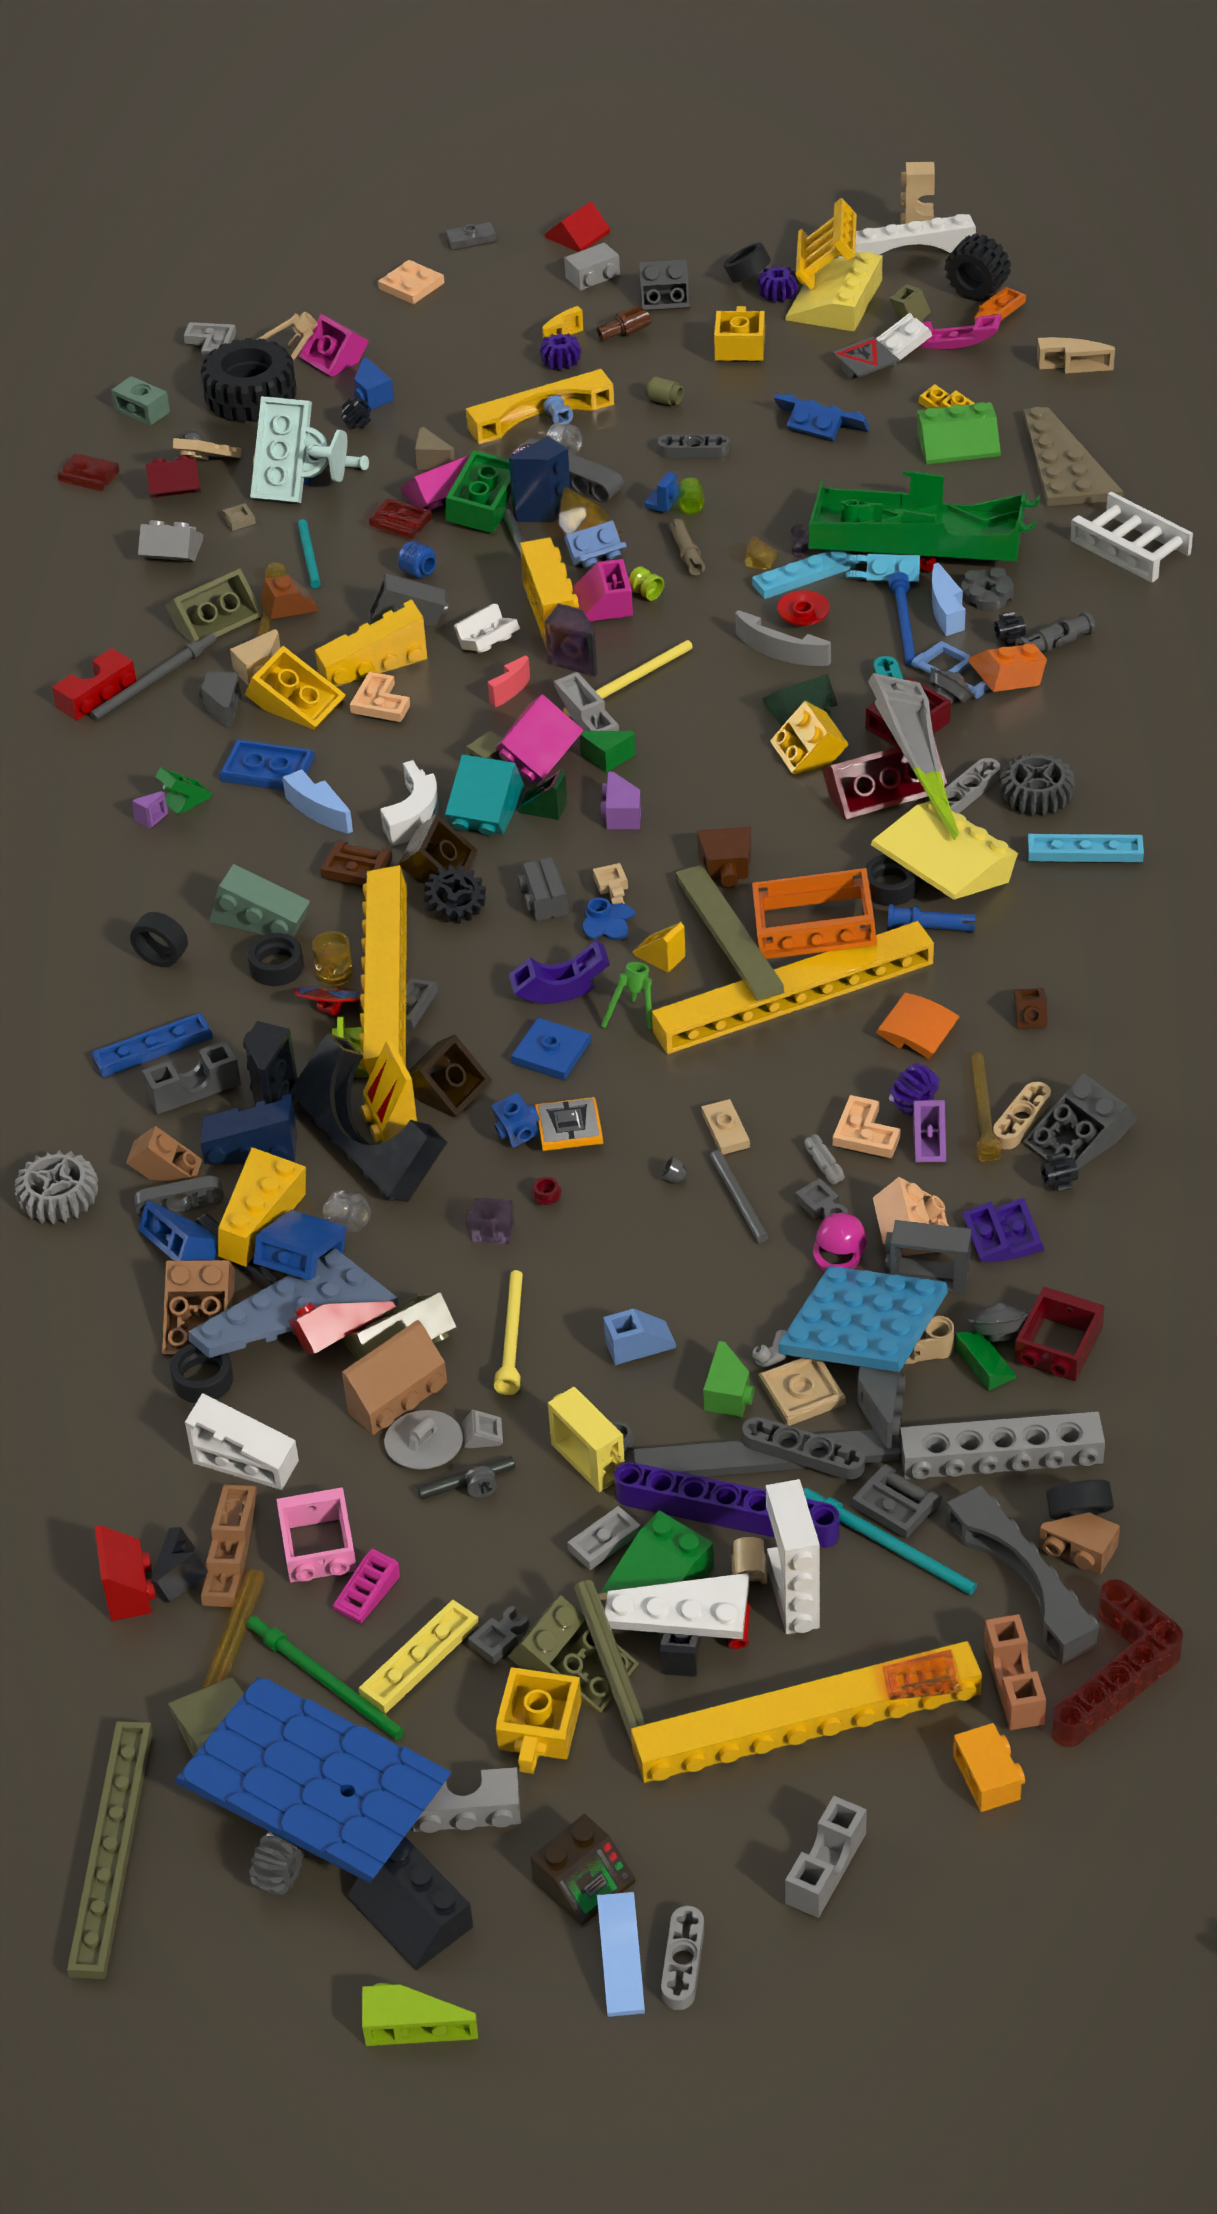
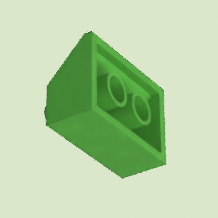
M979 402L962 406L953 405L945 408H928L917 411V438L926 465L1001 456L997 418L991 402Z

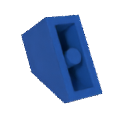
M367 357L362 359L354 378L355 399H363L370 406L371 410L393 401L392 379Z

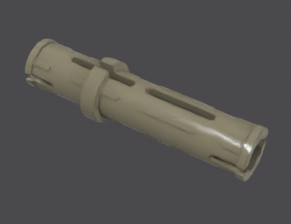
M674 519L676 527L670 522L669 530L680 549V557L687 564L692 575H700L698 567H700L702 572L705 570V564L700 557L701 551L693 543L682 519Z

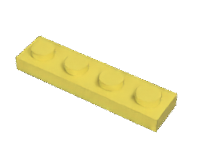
M455 1600L450 1601L359 1687L360 1696L386 1714L479 1626L478 1616Z

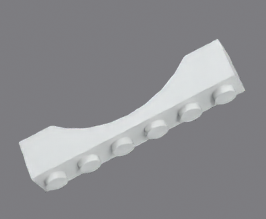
M958 214L953 217H937L926 221H912L900 225L890 224L886 227L866 228L856 231L855 253L872 252L880 255L893 248L915 244L931 245L951 253L966 236H972L976 233V226L970 214Z

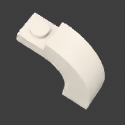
M414 760L403 763L405 784L411 795L400 803L380 809L382 828L392 846L410 841L418 826L438 814L439 802L435 776L433 773L425 775L423 769H418Z

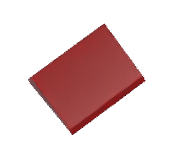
M590 201L545 233V238L580 252L610 233V227L593 202Z

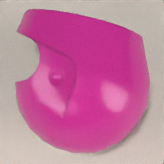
M845 1212L833 1213L823 1219L817 1231L813 1247L815 1262L822 1271L825 1272L828 1266L848 1269L856 1268L867 1245V1233L862 1222L852 1214ZM823 1248L834 1254L853 1253V1257L847 1263L832 1264L824 1260L819 1251Z

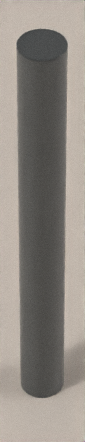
M720 1150L713 1151L710 1154V1158L757 1242H766L769 1236Z

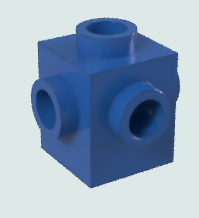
M518 1092L491 1105L496 1122L493 1123L496 1132L501 1139L507 1138L513 1148L540 1134L536 1122L540 1119L532 1104L527 1106Z

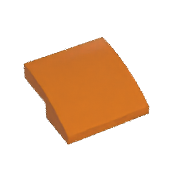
M904 993L876 1033L897 1048L901 1049L906 1044L930 1060L960 1016L929 999Z

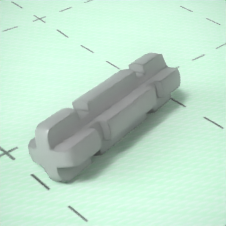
M813 1134L805 1139V1148L810 1155H813L812 1158L823 1174H826V1178L831 1184L835 1185L839 1181H843L845 1175L839 1164H836L835 1158L828 1148L822 1144L821 1138Z

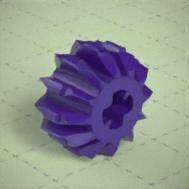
M782 265L779 267L772 266L771 269L765 268L758 278L760 296L765 297L766 301L774 300V303L777 301L784 302L785 299H793V295L797 294L798 290L796 272L791 271L790 267L783 268Z
M561 333L558 335L550 334V337L543 338V343L540 344L541 360L544 366H550L551 370L555 368L560 369V371L562 368L570 369L571 366L577 365L580 359L581 347H579L577 337H571L570 333L565 335Z
M918 1062L913 1065L910 1064L894 1080L895 1083L890 1088L889 1100L900 1111L912 1116L914 1101L934 1099V1094L939 1089V1078L925 1065Z

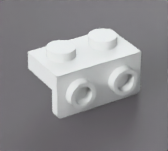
M491 604L454 625L461 648L476 651L477 653L488 651L493 643L511 638V633L520 629L517 619L502 617L498 604Z

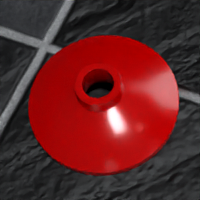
M809 590L788 593L777 604V613L780 618L787 623L799 626L819 623L830 612V604L827 598L820 593Z

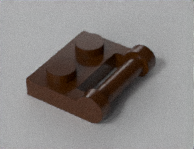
M337 840L320 869L321 877L363 886V884L367 883V871L389 867L392 861V851L387 849L378 851L348 845L347 841Z

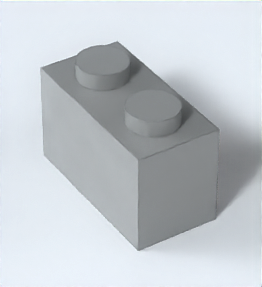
M605 242L564 257L565 278L579 290L620 276L619 255Z

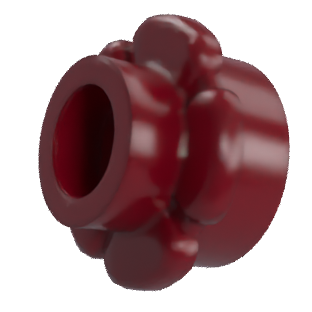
M543 1177L534 1183L531 1196L536 1199L538 1204L551 1205L559 1201L562 1190L555 1179Z

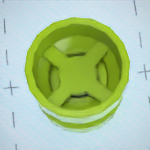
M642 566L635 568L628 578L631 590L641 593L642 597L650 601L657 599L664 588L663 578L656 574H651L648 569Z

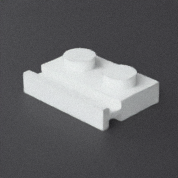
M909 313L876 339L901 360L929 339L932 334L927 326Z

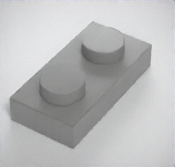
M617 1506L568 1541V1551L591 1570L632 1541L641 1530V1525L620 1506Z

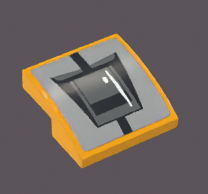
M595 1097L535 1104L536 1112L540 1119L538 1126L543 1151L603 1144Z

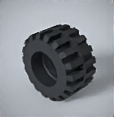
M978 234L968 235L947 257L945 261L946 278L951 281L949 283L951 287H955L956 292L959 295L963 294L964 298H972L973 301H979V299L985 301L991 298L1008 279L1011 269H1009L1011 262L1007 260L1008 254L1002 250L1003 246L1001 244L998 245L995 239H988L987 235L984 234L981 236Z

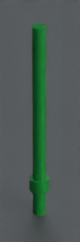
M256 1615L249 1618L247 1627L263 1638V1643L274 1652L280 1651L394 1740L402 1737L404 1728L288 1641V1636L277 1627L271 1628Z

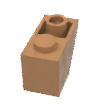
M154 1126L134 1140L126 1163L149 1180L179 1182L196 1178L203 1159L160 1128Z
M1089 1512L1045 1522L1040 1527L1039 1549L1053 1557H1059L1076 1564L1083 1570H1090L1101 1575L1118 1547L1120 1525Z

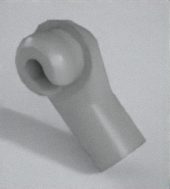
M785 1330L776 1332L772 1347L768 1348L766 1345H761V1349L759 1346L754 1348L752 1356L757 1365L769 1367L786 1358V1355L780 1354L778 1346L786 1333Z

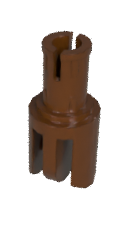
M636 305L617 313L615 320L598 326L596 330L602 342L620 333L628 336L649 326L651 316L641 306Z

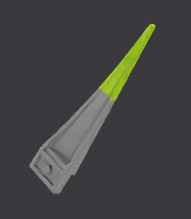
M873 673L868 683L877 698L874 703L946 828L955 840L959 831L948 802L933 737L929 699L919 682Z

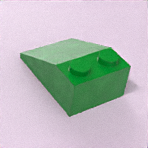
M473 450L446 497V521L494 534L511 495L509 459Z
M659 1510L637 1533L600 1594L613 1590L704 1579L714 1568L713 1542Z

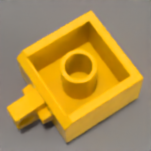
M737 306L736 311H716L714 333L715 360L725 362L733 360L763 361L765 311H746V306Z
M511 1667L497 1717L496 1735L498 1750L520 1753L518 1759L520 1772L534 1774L539 1756L568 1759L582 1703L580 1677Z

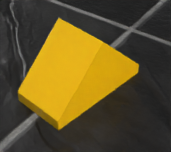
M679 922L648 936L632 953L635 957L666 972H670L686 956L684 925L682 922Z

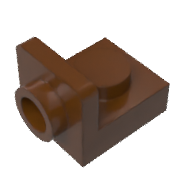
M1014 989L1018 1028L1046 1027L1047 998L1044 989Z

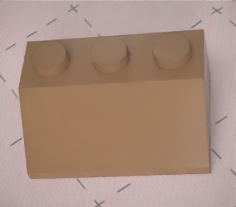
M416 1320L342 1371L348 1414L372 1435L390 1426L395 1419L405 1412L414 1409L422 1400L432 1393L440 1391L447 1384L445 1361L419 1320Z

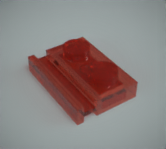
M75 453L63 466V471L57 474L59 482L103 492L104 486L109 485L120 470L119 464L116 462Z
M387 498L375 510V515L369 517V525L414 539L415 533H419L432 519L431 510Z

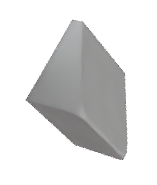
M472 1409L461 1425L463 1447L501 1446L503 1444L501 1417Z

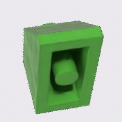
M719 1341L703 1389L704 1411L743 1417L746 1405L752 1404L754 1386L750 1385L747 1368L726 1342Z

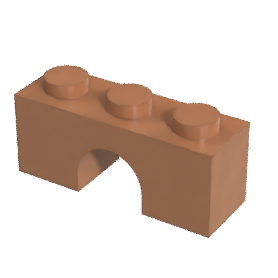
M1020 1615L985 1620L984 1647L1009 1729L1016 1730L1044 1725L1046 1697L1038 1672H1031L1028 1640Z

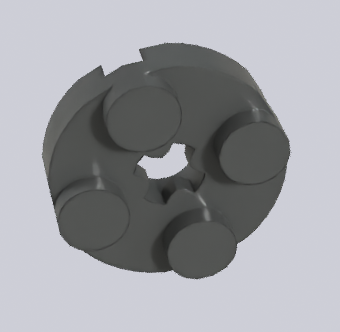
M995 567L991 570H969L964 574V580L961 583L962 599L968 605L969 601L977 604L976 609H1000L1006 606L1007 600H1012L1014 583L1006 575L1005 569Z

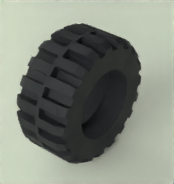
M245 338V340L241 341L238 339L232 340V343H224L218 349H213L206 356L201 366L203 391L207 406L217 416L225 417L226 420L232 422L234 420H238L239 423H246V421L258 422L261 396L294 399L296 396L297 388L293 359L284 347L273 341L267 342L261 338H258V340H252V338Z

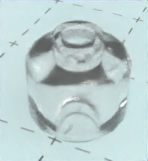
M558 422L553 424L546 434V437H551L566 447L569 453L574 455L583 444L582 434L575 425Z
M339 1190L332 1193L324 1203L323 1214L325 1220L347 1226L346 1232L354 1233L361 1230L368 1223L371 1209L363 1195L356 1192Z

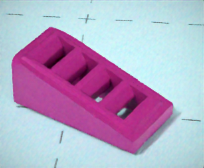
M371 1549L333 1605V1610L362 1624L400 1578L398 1562L375 1549ZM370 1578V1579L376 1581L377 1583L374 1584V1583L368 1581V1579ZM359 1589L369 1593V1595L367 1596L359 1592ZM353 1599L363 1605L359 1608L349 1601Z

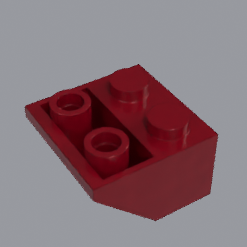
M184 455L176 457V461L166 462V459L160 458L151 460V464H146L151 498L201 492L196 458L191 459V456Z

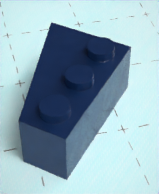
M291 1093L283 1095L282 1100L267 1104L264 1100L257 1102L256 1107L240 1111L239 1108L203 1117L200 1144L204 1164L245 1163L252 1147L295 1162L298 1135Z

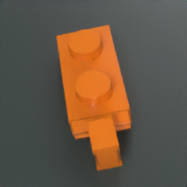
M1008 287L1003 288L979 306V311L974 317L975 322L979 316L1001 315L1003 320L1026 303V294Z

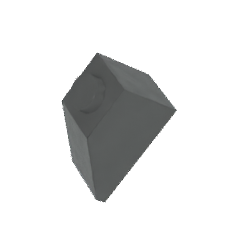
M206 672L204 682L199 684V697L204 700L205 710L226 728H232L241 696L239 675L233 672Z

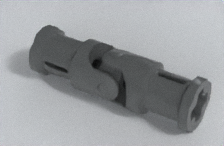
M1082 612L1079 617L1072 620L1064 619L1049 627L1037 630L1035 635L1016 639L1015 646L1035 644L1042 653L1049 652L1056 647H1061L1075 641L1077 637L1083 634H1093L1096 630L1094 619L1089 612Z

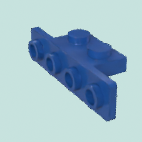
M787 393L784 395L775 394L774 400L778 407L792 412L786 425L791 431L832 442L835 440L840 425L865 432L869 431L870 426L865 416L859 412H844L832 405L825 407L814 400H799Z

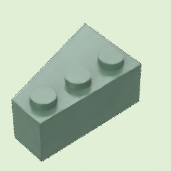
M233 864L218 887L209 922L262 935L283 933L294 937L305 920L310 901Z

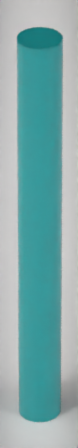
M301 519L297 523L310 585L316 589L320 587L321 582L308 523L306 520Z

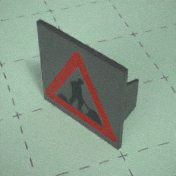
M873 336L832 351V354L841 361L843 372L851 379H853L854 374L861 377L900 362L899 358Z

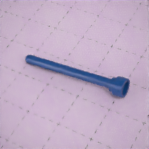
M896 572L888 578L890 592L896 596L905 662L907 665H911L912 660L915 658L906 598L910 583L907 574Z

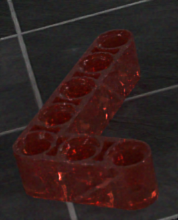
M1108 1580L1101 1586L1098 1613L1107 1625L1125 1638L1131 1645L1057 1704L1053 1714L1052 1735L1053 1739L1061 1746L1074 1747L1080 1744L1180 1660L1183 1642L1182 1628L1122 1580Z

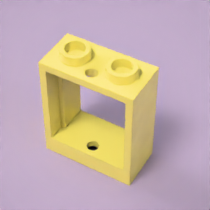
M575 1387L570 1388L564 1393L557 1394L548 1402L551 1445L598 1492H601L614 1484L615 1469L622 1463H625L623 1434Z

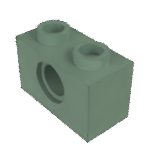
M130 376L111 390L115 411L149 426H152L170 412L167 391Z

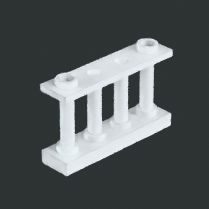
M1113 492L1108 493L1107 511L1092 522L1079 515L1071 520L1070 541L1151 583L1159 578L1160 560L1172 551L1177 550L1186 556L1191 554L1192 532ZM1113 518L1123 523L1112 532L1102 527ZM1133 529L1143 533L1142 536L1133 542L1122 538ZM1154 539L1164 544L1153 553L1143 548Z

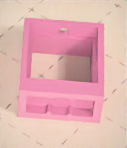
M343 1487L277 1499L290 1583L310 1581L315 1578L343 1575L356 1571L355 1554ZM340 1520L344 1548L294 1556L290 1528Z

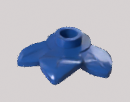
M594 898L588 902L585 908L586 919L582 924L583 931L592 940L599 938L603 934L613 940L624 939L628 935L626 920L634 917L636 912L626 904H610L605 898Z

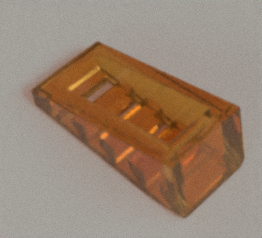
M951 1649L883 1667L889 1700L945 1695L962 1691L957 1663ZM940 1671H946L947 1675L941 1676ZM932 1672L933 1678L926 1679L925 1673ZM911 1674H917L919 1682L912 1683ZM903 1675L904 1686L898 1687L896 1676Z

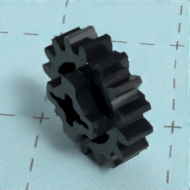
M449 865L446 872L440 867L438 868L437 875L430 874L429 882H425L424 902L428 903V911L436 910L435 918L438 919L443 915L446 916V923H449L451 918H455L457 923L460 924L462 917L471 921L473 913L480 914L481 906L485 905L486 886H482L481 877L474 879L475 871L471 870L465 873L464 866H460L459 870H454V867Z

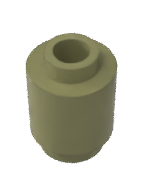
M654 376L652 380L647 382L645 392L650 401L672 406L680 404L684 394V387L679 385L677 381Z

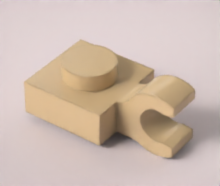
M617 863L594 868L593 878L600 894L609 893L612 904H625L622 896H625L624 890L628 889V880L621 864Z

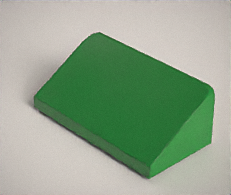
M976 1332L955 1333L954 1348L988 1391L1016 1379V1374L985 1335H980Z

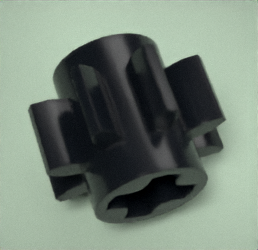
M349 398L341 406L344 409L341 418L350 428L355 429L360 426L364 428L371 421L369 418L371 408L363 399L358 398L352 401Z
M1015 611L1002 613V615H999L1000 620L994 622L995 636L998 641L1004 640L1005 646L1015 644L1016 639L1026 634L1024 619L1022 616L1015 617Z
M1065 1153L1046 1156L1048 1163L1041 1164V1175L1045 1186H1053L1054 1191L1058 1192L1073 1188L1071 1181L1078 1179V1169L1075 1160L1072 1157L1066 1158Z

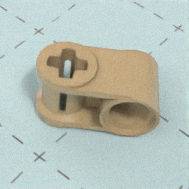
M944 1316L933 1317L905 1364L932 1359H944L952 1355L954 1352L953 1322Z
M744 1537L734 1540L733 1555H731L732 1575L749 1573V1581H760L761 1584H767L766 1553H764L763 1539Z

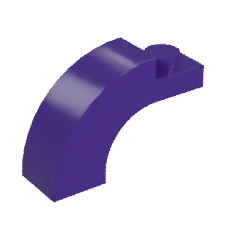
M596 940L574 958L561 964L546 965L530 957L513 970L509 977L514 994L518 997L536 1003H558L575 999L594 989L593 978L607 968L610 963L604 945Z

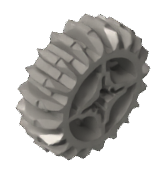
M60 1150L57 1154L51 1155L47 1151L45 1157L35 1156L34 1162H26L25 1169L19 1170L18 1178L15 1179V1196L23 1213H27L30 1219L38 1218L41 1223L50 1220L53 1225L57 1220L62 1219L66 1223L67 1218L72 1216L78 1219L79 1212H88L89 1205L95 1204V1196L98 1195V1178L90 1161H85L82 1155L75 1157L72 1151L64 1155Z

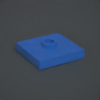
M537 1018L511 1055L512 1064L565 1080L591 1043V1034Z

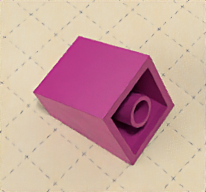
M541 694L527 706L495 748L499 751V756L504 761L516 764L520 769V774L527 781H534L537 784L546 777L584 730L547 697Z

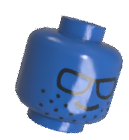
M418 541L406 543L398 554L400 569L416 578L428 576L434 571L437 564L434 550Z

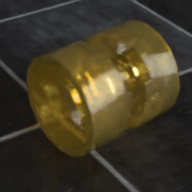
M327 931L317 935L312 943L317 979L327 986H338L348 982L353 976L349 938L339 931Z

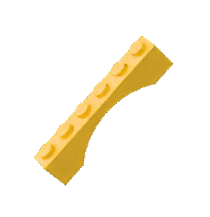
M599 369L466 408L467 429L478 444L502 438L509 429L519 422L545 413L543 404L548 397L559 395L564 400V405L569 406L572 410L594 411L614 405L613 383L604 371Z

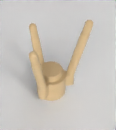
M303 312L300 316L295 313L289 320L259 338L268 339L294 324L292 328L296 334L289 341L288 347H291L300 337H303L291 354L294 361L307 340L314 334L313 330L318 326L316 320L307 312Z

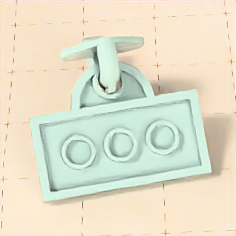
M261 396L250 498L301 503L304 478L314 477L322 473L329 464L331 479L335 482H341L345 467L366 470L369 466V459L366 455L362 457L346 456L347 434L345 431L337 430L329 445L327 438L320 431L310 428L311 401Z

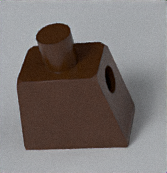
M751 826L697 830L698 855L702 866L713 881L721 880L724 886L732 887L738 883V879H745L749 876Z

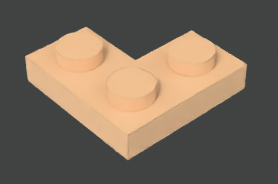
M369 672L350 703V712L401 722L410 707V697L390 694L395 685L394 676Z
M850 1095L833 1135V1146L892 1159L900 1139V1129L874 1123L879 1112V1101Z

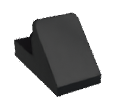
M181 1527L169 1528L150 1581L164 1602L173 1601L208 1574V1570L198 1555L194 1553L195 1547Z
M664 1633L660 1644L662 1673L665 1675L696 1676L698 1649L702 1636Z

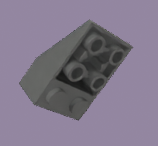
M1083 1072L1023 1142L1046 1160L1048 1155L1065 1153L1066 1158L1072 1157L1076 1162L1077 1169H1080L1118 1143L1138 1119L1127 1104Z

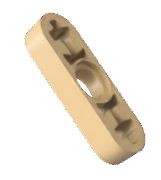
M1043 1082L1027 1084L994 1124L993 1143L1001 1149L1017 1147L1050 1106L1051 1089L1047 1084ZM1018 1112H1025L1030 1116L1025 1119H1020L1015 1117L1014 1114Z

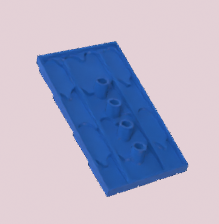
M257 1677L176 1777L174 1783L370 1883L452 1772L405 1746L402 1748L364 1726H357L308 1698L305 1700L269 1679Z

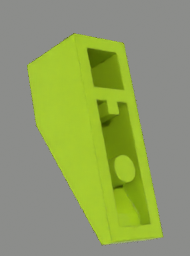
M377 1983L373 1986L362 1987V2028L366 2046L478 2039L476 2013L401 1984Z

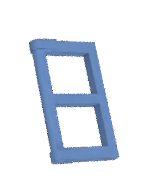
M940 641L926 652L917 655L911 663L913 667L931 674L930 668L936 667L928 664V662L943 652L961 661L948 671L961 674L969 667H972L968 662L971 655L943 641ZM984 680L974 687L966 683L971 693H975L974 698L976 699L990 689Z

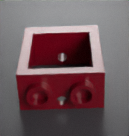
M910 677L909 679H907V680H909V681L918 682L917 680L913 679L912 677ZM920 683L929 699L934 734L950 723L951 701ZM873 702L867 706L865 729L891 745L899 747L875 703Z
M1043 1286L1016 1339L1014 1361L1027 1367H1033L1054 1374L1057 1377L1076 1381L1103 1327L1104 1305ZM1045 1319L1086 1332L1075 1355L1033 1342Z

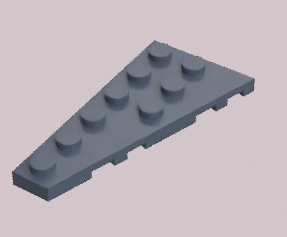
M334 1249L317 1259L316 1276L311 1280L288 1275L189 1331V1341L210 1358L244 1349L247 1343L256 1340L274 1341L277 1340V1335L290 1331L295 1335L288 1320L297 1316L295 1313L296 1309L309 1302H312L314 1306L319 1304L393 1301L395 1306H397L398 1297L338 1249Z

